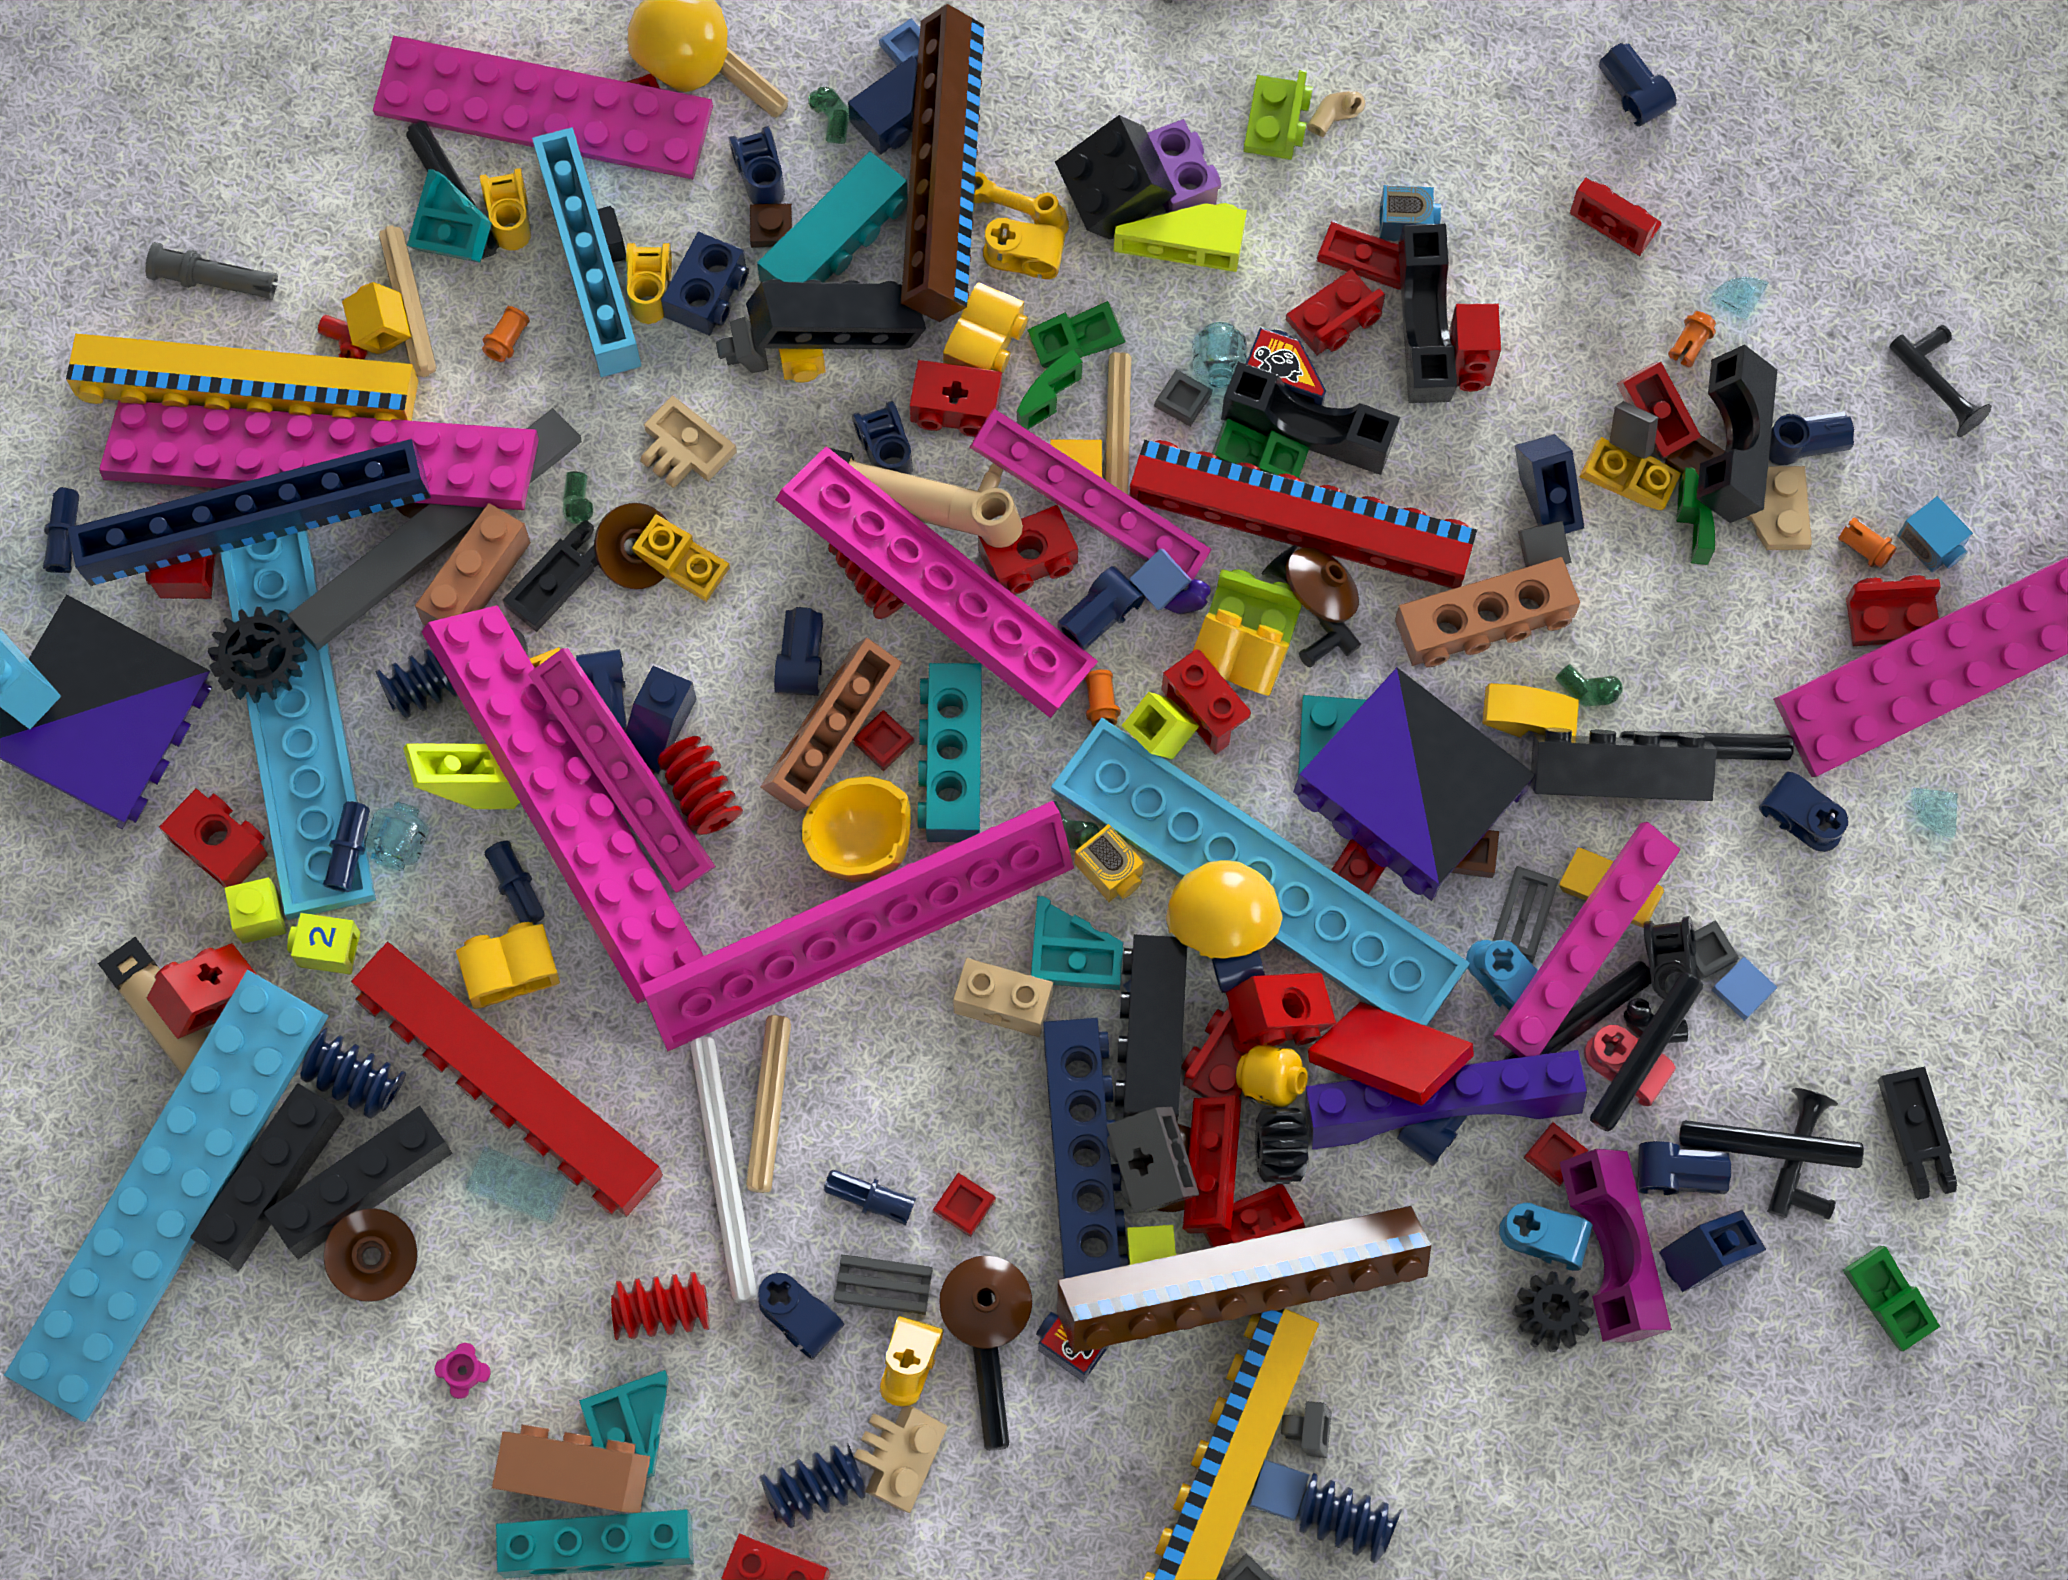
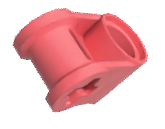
M1608 1025L1602 1027L1587 1042L1584 1048V1057L1587 1064L1593 1070L1612 1082L1639 1039L1619 1025ZM1607 1042L1615 1046L1611 1057L1604 1053ZM1661 1053L1635 1096L1640 1098L1638 1103L1648 1107L1653 1104L1676 1069L1674 1063L1663 1053Z

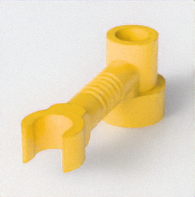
M975 172V182L982 186L975 190L973 203L984 202L989 204L993 202L1005 207L1007 206L1008 208L1031 215V218L1034 219V223L1037 225H1051L1062 230L1064 234L1068 232L1069 220L1066 211L1059 205L1058 199L1054 194L1046 192L1034 199L1001 188L993 181L988 180L985 174Z

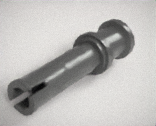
M154 242L150 246L146 258L145 273L149 280H157L158 277L181 282V285L187 288L194 287L198 283L264 297L268 300H273L277 285L273 284V282H278L277 273H268L202 259L201 255L195 250H188L184 253L165 249L162 243Z

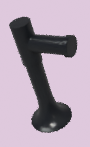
M1940 325L1935 331L1915 344H1912L1903 334L1892 341L1889 348L1950 407L1959 422L1957 436L1962 437L1980 425L1989 415L1992 406L1990 404L1977 406L1968 402L1941 376L1925 357L1942 344L1952 340L1950 330L1945 325Z
M1297 545L1288 548L1277 556L1262 571V575L1274 574L1288 584L1286 563L1288 558L1297 549ZM1316 616L1320 621L1319 624L1327 634L1307 649L1301 650L1299 657L1305 666L1311 668L1315 665L1316 661L1337 646L1346 656H1349L1362 644L1344 622H1328Z
M1792 1088V1092L1799 1101V1116L1794 1134L1812 1136L1817 1120L1824 1110L1837 1106L1838 1103L1828 1096L1811 1090ZM1785 1159L1767 1212L1787 1218L1791 1205L1824 1216L1825 1219L1829 1220L1834 1212L1836 1201L1797 1189L1803 1162Z

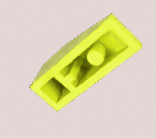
M1205 203L1116 226L1114 252L1237 272L1247 210L1238 209L1236 206L1228 203H1219L1217 205Z
M407 743L403 747L415 788L473 809H515L520 803L487 744Z

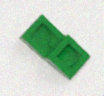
M1109 301L1071 318L1064 312L1027 329L1043 368L1049 367L1072 349L1081 358L1126 343Z
M1074 349L1051 364L1031 385L1017 409V423L1028 430L1055 414L1057 409L1056 394L1082 379L1083 361Z
M1227 419L1222 424L1212 454L1222 461L1234 464L1250 463L1257 466L1263 472L1274 475L1290 474L1299 478L1310 448L1274 431L1265 436L1233 420Z
M1685 467L1678 485L1676 522L1693 524L1691 563L1708 565L1715 551L1713 513L1711 509L1696 499L1699 479L1697 472L1694 468Z
M1886 1246L1876 1247L1842 1270L1900 1351H1905L1941 1327L1918 1288L1909 1286Z

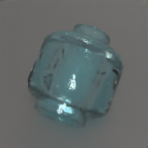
M1226 322L1208 324L1195 335L1192 343L1194 373L1201 381L1209 383L1214 388L1228 387L1238 361L1246 363L1248 359L1245 335L1232 324Z
M394 802L393 808H380L375 811L364 841L366 850L371 853L370 860L372 862L398 871H404L405 866L418 863L429 834L428 824L418 818L419 809L405 803Z

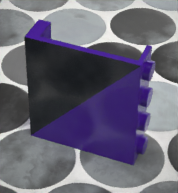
M66 594L29 657V661L61 697L31 729L0 707V760L118 821L116 827L123 830L128 819L136 823L149 800L142 797V794L149 782L158 785L170 762L163 757L170 745L173 744L179 747L191 727V724L184 720L192 706L201 709L211 692L212 686L206 684L210 670Z
M1396 667L1298 776L1293 792L1298 796L1299 801L1305 808L1312 812H1319L1332 822L1333 828L1339 835L1348 840L1353 839L1366 849L1368 856L1377 865L1388 867L1399 875L1404 885L1410 891L1417 895L1423 894L1432 901L1436 897L1442 882L1514 801L1518 803L1525 795L1536 774Z

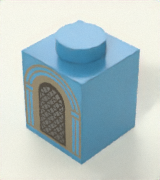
M1383 186L1380 201L1379 238L1386 241H1399L1404 225L1440 224L1441 204L1434 203V187Z
M1936 496L1905 521L1897 537L1933 573L1943 564L1950 569L1967 554L1968 551L1964 546L1973 532Z

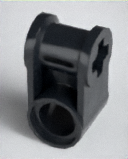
M1690 916L1682 917L1680 922L1657 925L1653 921H1645L1644 941L1650 965L1651 984L1657 995L1665 999L1668 995L1665 990V980L1671 973L1686 972L1698 978L1695 958L1696 938L1693 922Z

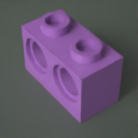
M1184 119L1148 132L1151 142L1177 194L1163 204L1166 213L1205 203L1216 205L1218 189L1221 188V180L1214 165L1208 166L1203 157L1204 148L1196 131L1190 132ZM1172 150L1177 151L1180 154L1176 156H1171L1166 154L1165 152ZM1193 184L1198 188L1189 190L1183 188L1182 185Z

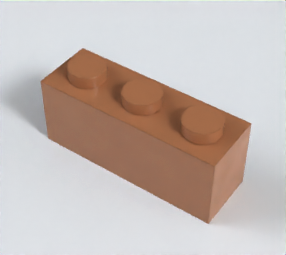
M488 503L415 604L422 624L426 626L431 621L484 609L531 543L525 523Z
M521 1424L520 1433L502 1432L492 1484L493 1489L619 1512L640 1513L651 1456L634 1454L636 1444L607 1440L606 1448L591 1446L592 1436L564 1432L563 1441L549 1439V1429Z

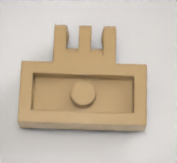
M673 395L644 423L645 432L656 441L643 453L640 462L646 467H650L661 457L653 468V472L659 477H663L674 467L665 480L671 487L677 486L692 469L709 482L737 453L734 443Z
M904 1406L901 1408L895 1423L877 1414H872L869 1424L882 1430V1433L879 1437L865 1431L861 1441L875 1448L873 1454L866 1450L857 1449L853 1458L874 1469L866 1488V1493L896 1509L911 1513L948 1426L915 1407Z

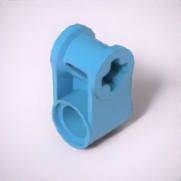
M1481 940L1471 945L1467 951L1466 960L1470 962L1468 966L1469 972L1493 997L1497 1006L1501 1007L1504 1005L1509 1010L1512 1009L1538 971L1511 941Z
M1521 1203L1514 1206L1503 1217L1499 1225V1235L1502 1242L1514 1251L1540 1258L1548 1264H1551L1552 1260L1567 1264L1566 1269L1579 1271L1582 1268L1593 1224L1575 1215L1558 1213L1532 1203ZM1520 1218L1527 1220L1526 1228L1531 1230L1526 1236L1519 1234L1520 1226L1516 1223Z

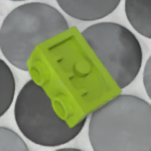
M1299 70L1297 81L1257 75L1243 152L1292 160L1294 146L1303 147L1307 122L1299 121L1301 110L1309 112L1313 87L1305 86L1307 71Z
M1222 569L1208 613L1216 615L1218 609L1234 613L1243 618L1241 625L1253 630H1257L1259 625L1271 627L1284 634L1282 640L1290 643L1302 604L1297 600L1287 583L1274 582L1271 584L1255 579L1254 575L1244 570L1234 569L1228 571Z

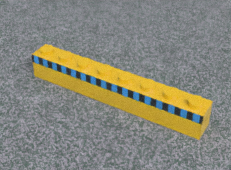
M75 333L66 380L74 395L78 396L80 400L92 404H100L104 399L120 400L121 403L146 404V402L162 403L163 406L188 407V405L204 406L206 409L229 410V408L246 409V411L270 413V411L289 412V414L311 416V414L332 415V417L376 418V420L391 421V419L412 421L419 382L413 364Z
M1285 1308L1251 1315L1243 1335L1251 1339L1246 1355L1243 1356L1236 1353L1226 1377L1227 1380L1234 1382L1228 1399L1218 1396L1208 1421L1216 1425L1210 1443L1202 1439L1199 1442L1191 1462V1466L1199 1469L1192 1486L1186 1483L1182 1484L1173 1506V1510L1181 1513L1174 1530L1168 1527L1164 1528L1155 1550V1554L1163 1557L1156 1574L1147 1571L1143 1580L1217 1579L1319 1326L1318 1322Z

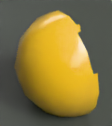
M643 0L635 8L627 27V49L631 58L653 76L675 90L688 92L707 85L721 71L729 52L727 50L728 28L722 14V9L714 0Z
M871 776L847 778L827 787L811 802L802 821V842L812 861L830 877L851 883L876 880L894 871L905 858L909 843L911 816L908 797L905 792L890 781Z
M1220 860L1208 862L1189 872L1180 880L1172 892L1165 919L1169 933L1172 932L1182 944L1199 951L1200 956H1208L1210 959L1214 957L1223 959L1245 956L1265 947L1278 934L1283 917L1275 889L1262 874L1241 862Z

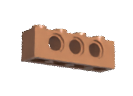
M1559 557L1398 606L1395 622L1412 666L1424 663L1426 667H1434L1446 662L1451 654L1465 651L1467 655L1478 654L1491 646V642L1505 638L1508 643L1518 642L1530 636L1532 630L1547 626L1549 631L1564 628L1572 622V618H1575L1580 600L1563 557ZM1531 599L1538 604L1539 608L1527 609L1521 605L1519 600ZM1491 611L1498 617V620L1486 621L1480 617L1479 612ZM1440 623H1450L1456 627L1458 632L1447 634L1442 632L1437 625Z
M867 637L854 644L760 788L796 812L808 807L902 662Z

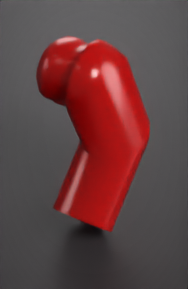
M326 314L323 315L318 324V333L338 341L341 351L338 354L339 357L365 360L368 351L352 345L347 322Z

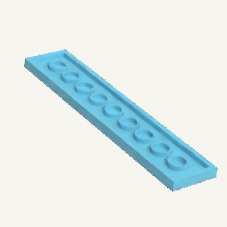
M307 530L221 552L232 621L234 623L239 621V610L243 609L248 617L254 616L257 606L262 607L266 617H269L275 609L279 610L283 621L288 619L287 615L318 592ZM304 636L306 644L300 648L304 649L307 661L297 663L303 675L302 677L290 676L288 679L292 686L290 691L282 686L276 688L277 699L272 700L267 692L261 693L259 703H254L249 692L246 693L283 908L288 920L299 918L300 913L313 915L376 901L368 853L364 845L365 837H363L361 845L365 848V853L359 855L352 882V891L341 892L323 886L333 849L329 846V843L336 838L343 805L347 801L358 802L329 644L327 643L317 651ZM260 651L254 653L255 658L261 656ZM249 675L245 676V678L256 679Z
M1104 718L1099 720L1051 786V792L1103 827L1109 824L1124 841L1181 879L1189 872L1208 862L1220 860L1241 862L1255 869L1274 887L1283 917L1279 932L1272 940L1368 1005L1428 1026L1468 969L1470 962L1161 756L1149 753L1137 740Z
M249 970L246 971L4 1376L78 1420L87 1421L194 1244L190 1236L241 1165L329 1015Z

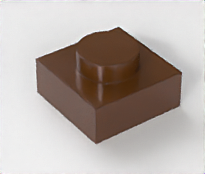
M750 204L751 248L773 247L792 228V204Z
M1701 435V438L1671 453L1667 457L1665 464L1681 473L1680 477H1682L1685 467L1694 468L1699 476L1700 463L1724 454L1725 450Z
M1488 830L1451 873L1493 879L1496 869L1499 831Z

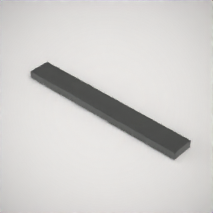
M553 408L526 428L537 430L539 438L530 483L581 443V435ZM429 504L287 615L288 619L291 618L297 630L318 651L467 534L485 508Z

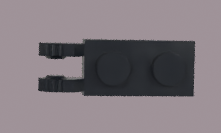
M583 520L564 540L560 538L502 600L508 610L536 632L595 571L594 568L598 565L595 556L594 545L584 556L577 552L579 547L588 541L595 530L594 525L587 520Z
M1925 1066L1882 1075L1877 1081L1904 1167L1907 1166L1915 1198L1921 1200L1930 1196V1185L1923 1162L1935 1160L1938 1183L1945 1194L1956 1192L1958 1185L1949 1156L1952 1151Z

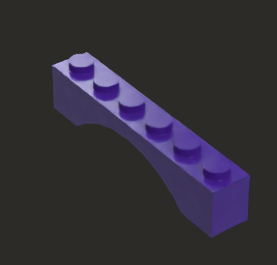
M1578 1050L1464 1065L1422 1106L1359 1081L1348 1080L1306 1086L1305 1109L1312 1150L1358 1144L1371 1137L1400 1127L1447 1117L1501 1114L1538 1120L1582 1114L1587 1088Z

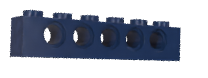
M1098 1018L1043 1022V1038L1063 1277L1065 1279L1127 1266L1129 1262L1128 1255L1119 1254L1117 1237L1126 1236L1124 1210L1115 1209L1113 1192L1121 1191L1119 1164H1111L1107 1145V1138L1110 1136L1107 1124L1116 1122L1115 1119L1107 1120L1105 1104L1113 1102L1112 1076H1103L1102 1059L1110 1057L1108 1032H1099ZM1073 1061H1083L1090 1066L1091 1071L1088 1075L1077 1078L1070 1075L1066 1067ZM1084 1104L1094 1110L1095 1116L1089 1121L1079 1122L1070 1115V1111L1076 1105ZM1087 1148L1095 1151L1099 1160L1092 1166L1084 1167L1079 1165L1073 1156L1077 1151ZM1093 1193L1101 1198L1103 1205L1097 1211L1087 1212L1080 1208L1077 1200L1083 1194ZM1089 1238H1098L1105 1243L1107 1251L1100 1257H1090L1082 1251L1081 1245Z

